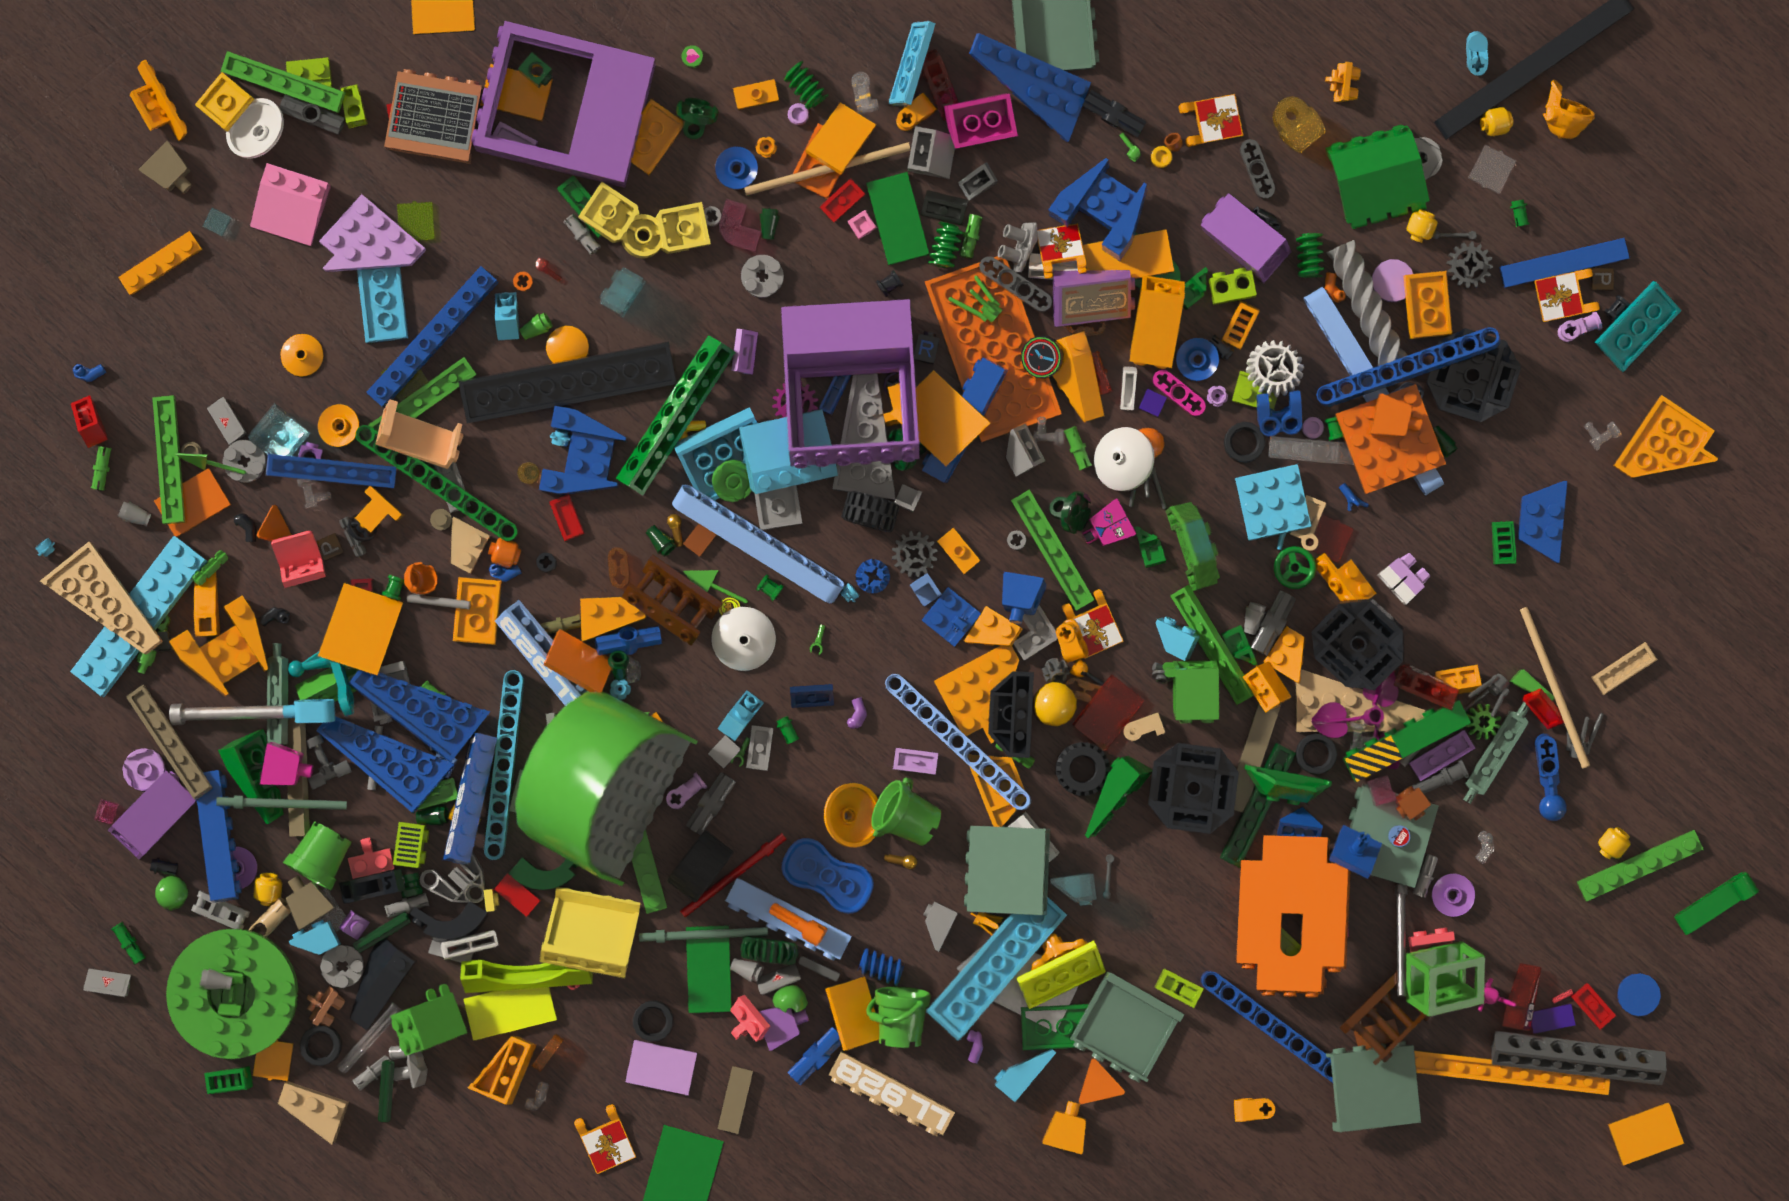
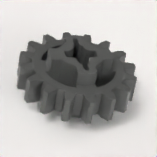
M1464 242L1461 244V249L1457 246L1453 248L1455 254L1449 253L1448 256L1452 260L1446 262V265L1451 266L1447 273H1453L1450 280L1457 279V286L1465 283L1466 289L1469 288L1470 284L1476 288L1478 287V281L1482 284L1486 282L1483 278L1484 276L1488 278L1491 276L1487 270L1493 268L1492 265L1488 264L1492 257H1486L1488 250L1481 251V244L1474 247V242H1470L1469 247H1467ZM1466 252L1464 259L1457 260L1461 253ZM1478 254L1482 261H1479L1475 255ZM1469 259L1471 261V264L1474 265V267L1470 269V272L1468 270V266H1465V263H1467ZM1457 269L1461 270L1464 274L1463 277L1457 272ZM1475 271H1482L1480 276L1473 279Z
M910 531L909 537L902 534L903 540L901 542L899 540L895 541L898 548H892L896 555L891 558L898 561L894 565L895 568L901 566L900 573L908 571V577H911L912 573L919 577L921 571L927 574V567L934 568L931 561H937V558L933 556L937 549L931 548L934 545V541L928 543L929 536L926 535L922 538L921 532L914 536L912 531ZM911 540L919 541L917 545L913 546L906 544V542ZM925 546L928 548L929 551L928 559L925 556H923V549ZM907 549L912 551L918 549V555L923 561L917 558L910 559L911 554ZM900 550L906 553L904 563L900 558ZM914 563H920L921 565H923L922 567L917 569L910 568L911 565Z

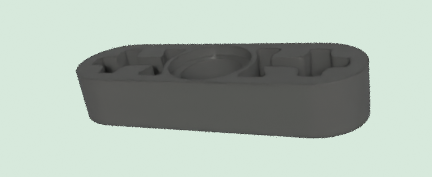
M1248 139L1242 143L1240 154L1256 195L1261 199H1268L1274 194L1275 185L1259 144L1255 140ZM1247 144L1255 147L1253 151L1254 158L1259 156L1260 159H1255L1248 163L1247 160H1251L1250 153L1244 152ZM1256 163L1263 166V173L1261 175L1253 174L1251 171L1252 165ZM1265 175L1267 179L1263 180L1264 184L1271 187L1267 195L1259 190L1262 188L1261 181L1258 183L1255 181L1263 178Z

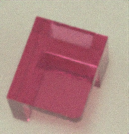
M1388 776L1367 781L1374 806L1397 800L1395 792H1392Z

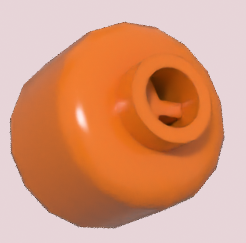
M498 538L496 543L491 542L488 554L491 555L492 563L505 568L516 565L521 553L517 542L512 540L505 541L501 538Z

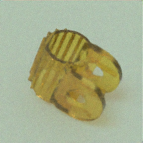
M1284 98L1274 110L1273 124L1279 131V137L1289 147L1299 153L1326 132L1324 124L1312 106L1308 107L1300 98ZM1287 112H1292V113H1294L1295 116H1296V119H1294V120L1288 119V118L1286 117V113H1287Z

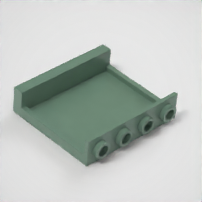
M1012 0L1016 50L1064 71L1095 68L1096 63L1099 62V52L1094 50V41H1097L1096 28L1092 29V20H1095V8L1090 7V0Z
M1362 784V787H1358L1356 790L1355 799H1357V804L1355 808H1351L1349 820H1352L1350 824L1351 829L1365 832V835L1368 833L1372 839L1382 843L1371 875L1415 888L1439 805L1430 803L1431 806L1424 810L1426 814L1416 821L1414 818L1408 820L1405 817L1403 819L1396 810L1398 805L1396 804L1397 800L1395 797L1398 793ZM1394 826H1404L1409 830L1410 840L1407 845L1396 847L1389 842L1388 833Z
M970 826V830L967 831V842L970 845L969 851L966 853V863L969 864V870L965 875V885H968V894H965L964 906L967 907V912L1047 915L1050 829Z
M1106 972L1070 1040L1074 1041L1073 1046L1084 1052L1085 1049L1093 1052L1092 1057L1101 1062L1106 1059L1111 1062L1110 1067L1121 1073L1122 1070L1130 1073L1129 1078L1138 1083L1141 1080L1147 1082L1149 1080L1147 1077L1177 1022H1181L1184 1014L1111 972Z
M1401 1041L1391 1051L1393 1056L1385 1063L1381 1060L1377 1065L1373 1061L1379 1054L1373 1048L1366 1049V1046H1353L1352 1051H1346V1048H1335L1333 1053H1326V1057H1331L1337 1122H1332L1333 1131L1346 1132L1421 1123L1414 1045H1407L1406 1041ZM1380 1043L1385 1049L1387 1048L1386 1043Z

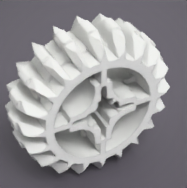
M1273 340L1269 346L1265 341L1262 347L1258 345L1255 348V352L1252 351L1250 353V358L1246 363L1248 365L1246 373L1250 374L1248 381H1254L1252 384L1253 388L1260 387L1259 393L1265 390L1268 396H1270L1271 392L1274 393L1275 397H1278L1280 392L1285 396L1288 391H1294L1295 386H1299V379L1303 377L1301 371H1303L1304 366L1300 364L1302 358L1296 357L1297 350L1290 351L1291 345L1285 348L1283 347V341L1276 345ZM1284 360L1290 366L1291 373L1288 371V368L1284 366ZM1279 363V366H1278L1277 370H1276V371L1274 370L1273 373L1271 374V371H1272L1273 367H1276L1277 364ZM1258 365L1265 371L1266 377L1261 374ZM1278 379L1282 382H1273L1272 380Z

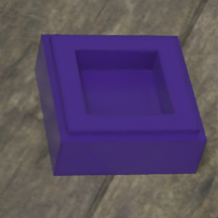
M1147 389L1138 409L1158 417L1167 397Z

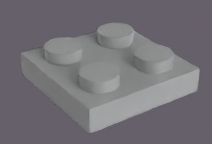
M796 485L755 494L761 530L803 524Z

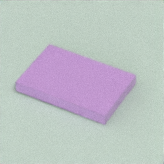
M634 1040L625 1082L689 1095L697 1053Z

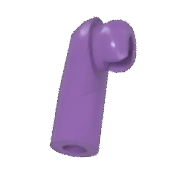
M861 697L851 700L855 709L852 718H849L847 721L851 729L861 727L867 717Z
M970 1030L967 1040L973 1042V1046L968 1060L972 1063H978L983 1050L982 1034L979 1031Z

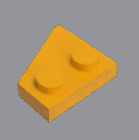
M986 606L964 641L968 644L977 643L1012 647L1022 628L1009 622L1008 619Z
M1286 626L1264 660V663L1269 661L1273 669L1300 684L1305 637Z

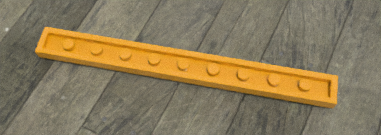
M1414 1050L1416 1073L1609 1095L1610 1079L1492 1065V1059Z

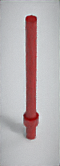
M783 833L779 834L769 843L766 842L760 846L761 849L705 891L697 902L692 901L680 910L682 915L687 917L766 855L770 856L774 853V849L787 840Z

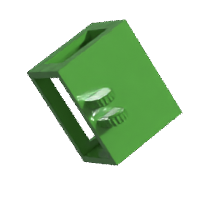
M1460 941L1442 946L1434 945L1429 949L1421 948L1416 952L1406 954V1001L1428 1017L1484 1004L1485 956L1466 943ZM1475 967V989L1466 984V968Z

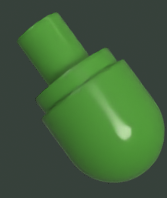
M152 650L147 655L139 651L137 656V662H139L137 672L145 674L147 667L154 663L156 651Z

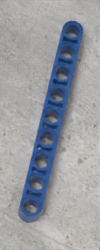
M1491 327L1470 333L1326 384L1318 389L1317 399L1325 407L1338 405L1491 351L1500 345V335L1496 329ZM1494 334L1496 335V340L1490 344L1486 343L1484 340L1486 335ZM1468 341H1473L1476 344L1475 348L1471 351L1464 349V345ZM1448 348L1455 350V354L1451 358L1444 357V351ZM1428 355L1435 358L1431 365L1423 363L1424 358ZM1406 363H1413L1414 369L1411 372L1403 371V366ZM1386 370L1394 371L1393 377L1389 380L1383 378V373ZM1366 377L1373 378V384L1369 387L1362 385ZM1346 384L1353 386V390L1349 394L1342 393V388ZM1326 391H1330L1333 394L1329 401L1322 400V395Z
M1206 971L1202 974L1201 984L1205 989L1333 1083V1077L1328 1076L1326 1073L1327 1067L1331 1065V1057H1326L1323 1051L1218 973ZM1208 975H1214L1217 979L1216 984L1212 987L1207 986L1205 983ZM1225 988L1233 989L1234 995L1231 999H1224L1222 994ZM1248 1000L1251 1003V1008L1247 1012H1242L1240 1004L1242 1001ZM1262 1013L1268 1016V1021L1264 1025H1260L1257 1022L1258 1015ZM1278 1026L1285 1028V1035L1281 1038H1277L1274 1034ZM1295 1039L1302 1040L1303 1046L1300 1050L1292 1049V1042ZM1312 1052H1318L1320 1055L1317 1063L1309 1061V1055Z

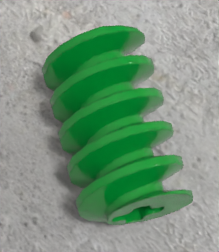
M800 61L786 73L784 81L786 83L791 82L789 85L790 89L797 88L794 94L796 96L802 95L800 102L807 101L805 108L811 109L823 102L829 94L821 95L824 87L816 88L819 81L811 82L814 74L807 76L806 73L809 68L801 69L800 67L804 62Z
M939 222L938 224L943 228H938L936 232L941 236L934 238L938 245H932V249L937 253L930 254V258L935 261H929L928 264L948 269L955 266L950 262V259H957V256L952 254V251H959V248L954 243H961V240L956 236L964 232L958 229L959 227L956 225Z
M1322 233L1301 234V237L1296 239L1297 243L1302 244L1296 248L1297 251L1302 252V254L1297 255V259L1303 261L1297 264L1298 268L1303 269V271L1298 272L1299 277H1323V275H1319V272L1323 271L1324 267L1318 266V264L1324 262V259L1318 258V255L1324 253V251L1317 249L1318 246L1323 245V242L1317 240V238L1323 236Z

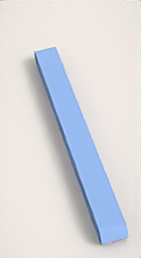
M1321 287L1304 297L1307 307L1349 375L1352 376L1372 369L1373 366L1325 289ZM1364 378L1362 385L1365 387L1371 386L1373 378ZM1386 388L1363 395L1366 402L1377 399L1380 393L1388 395L1389 392ZM1436 468L1413 476L1424 495H1428L1444 485Z

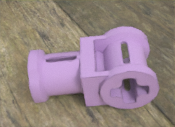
M1595 311L1588 317L1575 321H1566L1558 328V337L1564 342H1570L1589 331L1601 330V319ZM1567 328H1568V329H1572V330H1573V333H1571V334H1570V333H1567V334H1566V333H1565V330H1566Z
M695 772L690 780L677 789L671 790L667 794L666 801L671 808L680 809L694 794L702 788L706 789L707 786ZM673 794H675L676 796H682L680 798L681 803L679 805L677 803H671V801L673 800L671 796Z

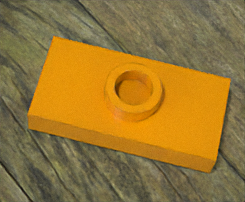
M775 79L733 88L738 110L779 101Z
M954 528L937 541L963 574L980 562V559Z

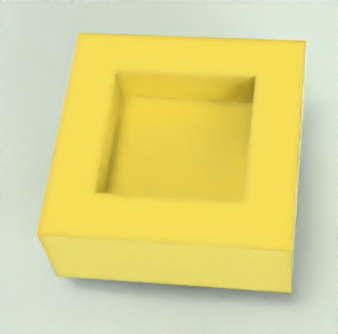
M494 889L483 890L486 912L495 911L496 906H499L498 893H494Z

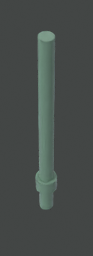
M234 796V798L217 797V806H234L237 809H243V807L347 810V801L261 799Z
M768 927L675 932L656 930L653 933H639V942L656 941L657 943H665L666 940L768 936Z

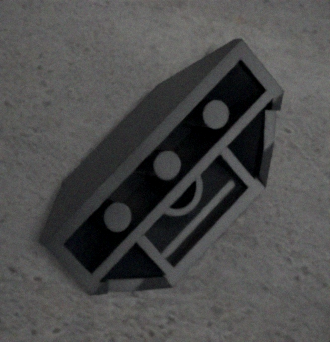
M1012 671L990 691L988 734L1008 757L1030 758L1034 672Z

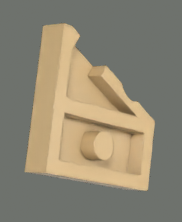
M453 517L451 564L471 574L490 535Z

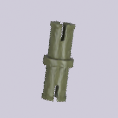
M580 614L563 619L558 617L555 621L541 623L540 625L543 629L548 628L545 631L550 635L557 633L560 629L567 631L581 628V622L572 623L581 620Z

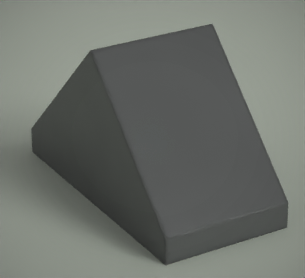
M986 162L959 181L958 184L969 201L997 185L998 180Z

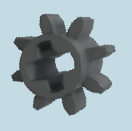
M1058 658L1049 659L1046 661L1045 667L1042 668L1046 682L1062 683L1066 680V675L1070 674L1065 660L1060 662Z

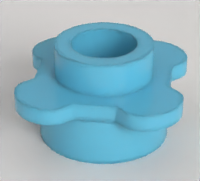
M555 430L550 435V438H552L551 443L558 446H568L572 435H569L564 430Z

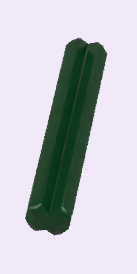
M403 912L353 943L354 949L362 953L411 923L409 915Z
M392 1060L382 1061L378 1121L383 1123L390 1122L395 1067V1063Z

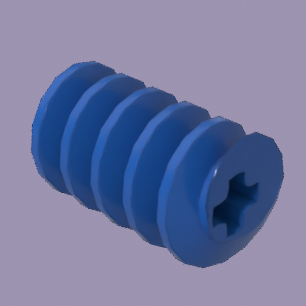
M865 948L858 970L862 968V975L870 971V978H873L877 973L879 981L886 976V983H890L894 979V985L897 986L904 965L901 966V959L899 958L893 963V956H890L886 961L884 953L879 958H877V951H873L869 955L868 948Z

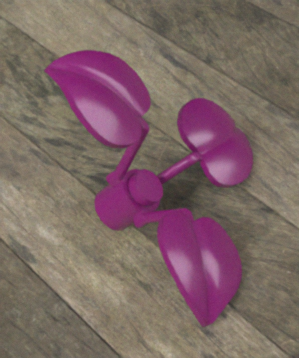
M1394 671L1375 690L1363 688V695L1367 700L1373 701V708L1367 709L1362 716L1346 718V709L1339 703L1330 702L1320 707L1312 717L1311 722L1314 728L1326 737L1339 738L1348 731L1346 722L1364 720L1367 725L1375 726L1374 737L1377 740L1385 737L1384 732L1378 736L1380 723L1384 719V713L1379 706L1388 707L1397 700L1399 691ZM1400 760L1385 768L1398 769Z

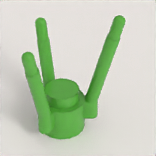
M975 276L974 279L989 300L986 302L973 289L970 290V293L983 305L980 309L983 313L949 297V301L980 317L984 322L988 319L992 323L1002 312V309L999 307L1000 303L994 299L978 276Z

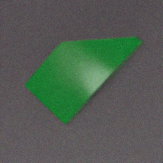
M1206 267L1185 283L1183 302L1185 310L1200 300L1206 292V274L1208 273Z
M1138 526L1135 527L1145 568L1166 563L1162 545L1157 536L1143 531Z
M1241 625L1221 633L1227 648L1235 658L1257 665Z

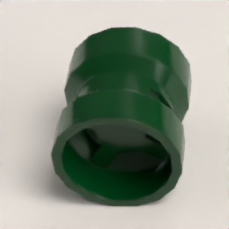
M419 872L404 875L405 890L401 891L402 898L422 894V887L418 884L420 879Z

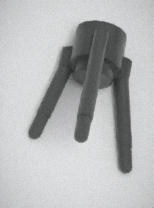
M1153 467L1151 474L1144 482L1145 496L1147 498L1150 497L1148 480L1153 478L1162 508L1166 510L1167 507L1156 475V467ZM1136 488L1131 490L1129 507L1131 508L1134 504Z
M1496 674L1489 681L1475 689L1468 695L1469 698H1472L1481 691L1483 692L1464 708L1465 712L1490 692L1494 696L1500 695L1491 713V717H1494L1505 696L1510 692L1507 689L1510 686L1508 680L1501 674Z
M1603 713L1599 714L1588 742H1584L1589 717H1585L1580 741L1586 755L1590 753L1591 745L1604 716ZM1566 729V750L1570 751L1569 757L1578 758Z

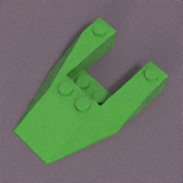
M1192 502L1169 507L1166 510V514L1172 531H1176L1188 568L1185 572L1191 589L1196 591L1217 584L1220 576L1216 567L1215 556L1218 555L1215 544L1210 543L1208 535H1211L1208 523L1203 522L1197 506H1194Z

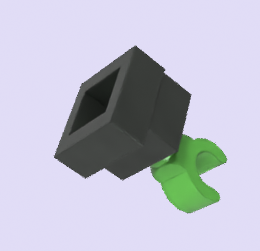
M169 616L165 617L166 621L164 624L158 626L159 632L157 634L163 642L154 648L153 651L173 650L169 644L171 640L170 633L167 631L170 624Z

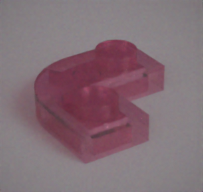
M726 199L719 224L722 237L734 247L756 252L761 231L741 226L747 205Z

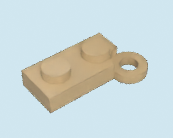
M1306 495L1305 499L1312 527L1292 531L1290 535L1301 539L1304 549L1313 551L1319 543L1314 533L1327 503ZM1307 539H1313L1314 544L1312 546H1307Z

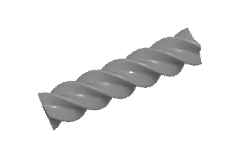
M1353 240L1327 252V255L1334 261L1335 273L1343 280V290L1352 299V310L1360 318L1361 329L1369 338L1370 349L1378 357V366L1408 355L1400 348V338L1391 329L1390 316L1382 310V299L1373 290V279L1370 274L1364 271V259L1355 251L1356 243Z

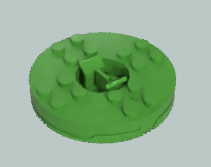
M223 929L196 939L179 955L171 969L167 982V1007L177 1031L194 1048L218 1058H244L268 1048L287 1030L297 1007L298 983L290 960L272 940L250 930ZM210 968L233 977L230 990L205 989V987H201L200 981L203 969L209 970Z

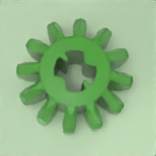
M1477 704V711L1474 708L1469 709L1473 716L1467 715L1471 723L1465 727L1472 726V729L1468 732L1469 735L1477 731L1476 739H1480L1483 733L1484 739L1488 740V732L1493 736L1497 734L1493 727L1496 729L1501 728V725L1495 724V721L1501 720V717H1491L1493 710L1489 712V704L1485 705L1484 711L1481 704ZM1480 717H1481V718H1485V717L1487 718V720H1486V722H1485V723L1487 724L1486 727H1485V726H1481V727L1479 726V723H1480L1479 718H1480Z

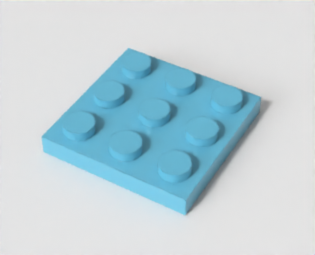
M1298 464L1235 478L1249 541L1312 527Z

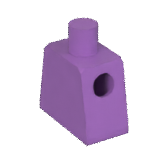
M775 1007L758 1010L771 1026L764 1036L769 1051L799 1035L798 1025L809 1021L805 1009L794 1013L791 1008L787 1009L786 1013L780 1008Z

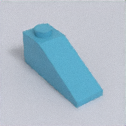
M1050 1049L1015 1064L1006 1071L1002 1069L994 1078L997 1080L995 1086L1016 1102L1056 1054V1051Z

